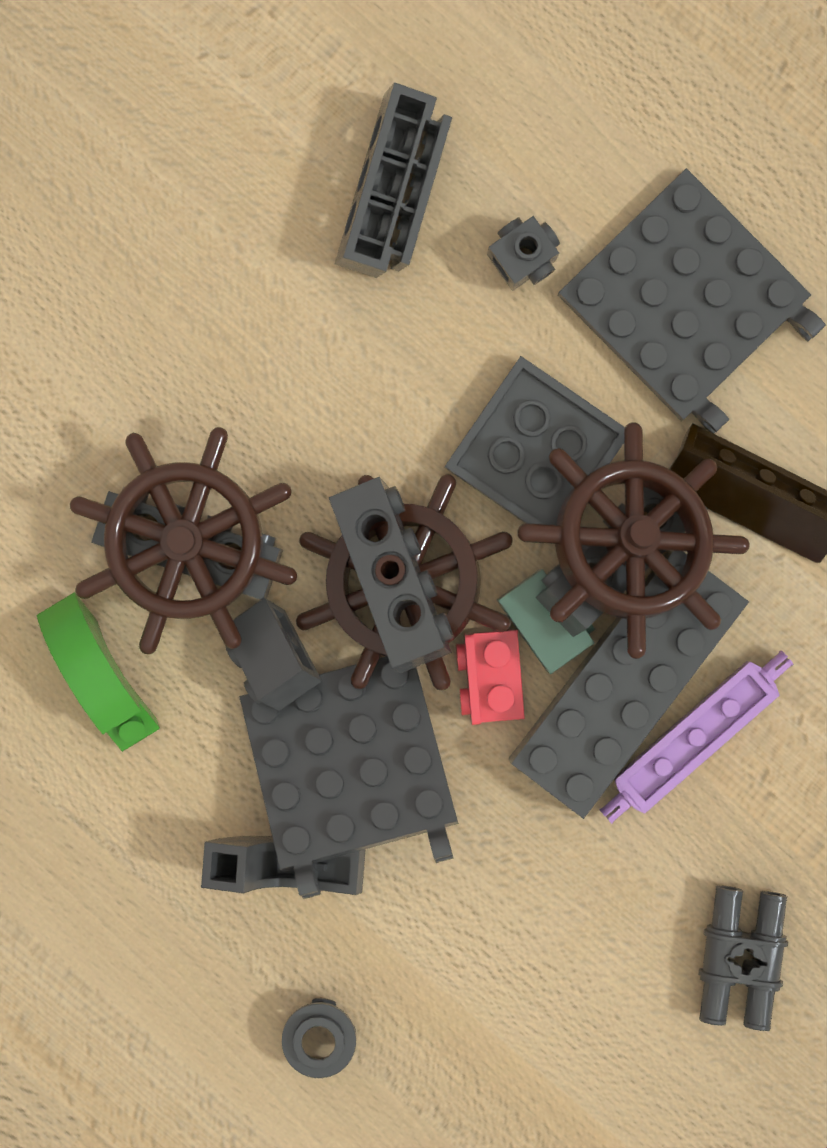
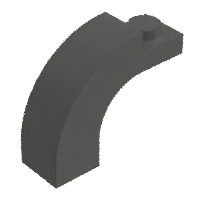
M272 836L226 837L205 841L201 888L242 894L261 888H297L294 869L284 872L280 870ZM366 849L314 863L320 890L350 895L361 894L363 891Z

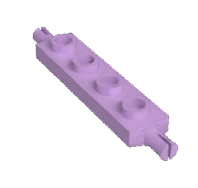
M779 651L762 668L746 661L618 773L614 781L620 793L603 808L599 809L610 823L613 824L631 806L645 814L780 695L774 681L794 665L790 659H787L788 656L783 651Z

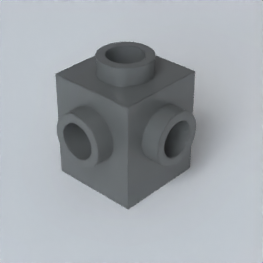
M532 216L523 223L519 217L504 226L497 233L501 239L488 248L487 256L510 289L514 291L529 279L535 285L556 270L552 263L558 258L559 251L556 247L560 245V242L555 232L546 222L540 225L536 218ZM527 248L533 254H524L520 249Z

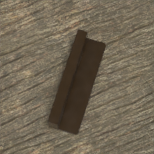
M692 423L684 436L678 455L669 469L684 479L702 460H714L717 464L716 473L697 491L707 509L815 563H821L827 555V490Z

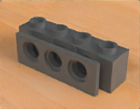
M395 82L384 94L335 265L374 278L387 271L390 260H393L391 269L398 272L410 265L452 121V117L445 114L437 121L431 119L437 97ZM425 131V135L422 144H424L425 147L421 158L418 157V159L416 160L415 156L421 139L422 132ZM412 173L410 187H413L409 200H405V203H402L409 176ZM401 216L397 227L400 230L398 239L390 247L397 217Z

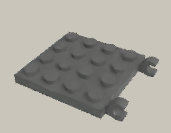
M687 168L558 293V296L681 422L692 413L712 433L717 432L730 419L719 407L710 402L707 397L778 327L787 320L808 342L826 326L817 314L802 305L811 294Z
M387 656L379 658L367 686L363 689L354 688L350 681L356 665L319 674L322 682L280 711L263 703L257 704L249 694L239 696L279 867L283 872L294 869L299 896H302L303 899L321 895L314 863L423 833H428L436 863L454 859L445 827L459 823L417 667L399 673L392 669Z

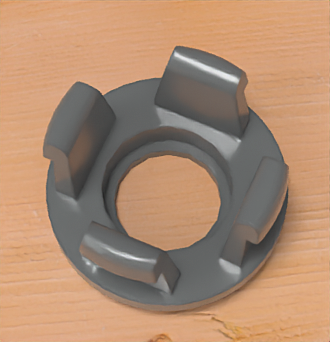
M326 998L313 999L312 1003L297 1009L284 1026L282 1033L283 1053L288 1063L297 1072L307 1077L327 1078L339 1073L349 1064L355 1052V1026L348 1015L336 1007V1002ZM321 1026L327 1028L335 1038L333 1052L323 1059L310 1057L302 1047L303 1035L313 1027Z

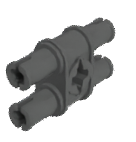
M717 885L712 924L707 925V928L704 929V935L707 936L703 968L699 969L698 974L700 975V980L704 981L699 1020L711 1025H726L730 988L738 983L748 987L743 1025L753 1030L770 1031L775 992L780 991V987H783V981L780 979L784 947H788L787 936L783 935L788 896L777 892L760 891L756 930H751V933L738 929L743 890L731 886ZM746 949L755 958L744 960L741 967L733 958L735 956H743Z

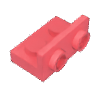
M518 630L464 634V643L456 644L458 671L467 670L468 688L460 689L462 715H470L472 725H479L482 722L525 719Z

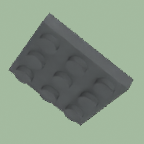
M520 356L444 468L524 523L556 525L560 508L574 487L550 463L549 455L551 451L557 448L563 449L589 475L596 469L611 463L624 444L625 427Z

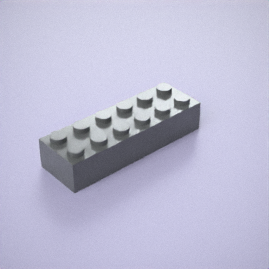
M667 550L663 556L681 574L687 554L684 551ZM653 571L645 579V597L654 596L669 589ZM708 571L705 579L696 591L720 615L721 624L718 628L714 630L705 628L682 603L666 613L646 618V653L642 658L634 659L627 652V619L616 617L508 758L513 766L584 819L749 603L748 600L710 571Z

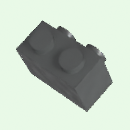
M263 598L233 620L241 635L242 642L235 649L226 647V651L231 660L239 668H242L247 678L244 681V687L257 704L263 703L280 711L322 682L284 609Z

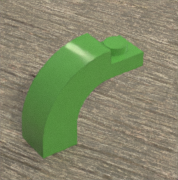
M75 592L36 615L45 642L61 674L84 711L102 735L107 733L123 752L160 729L157 718L129 684L113 659L103 638L98 621Z

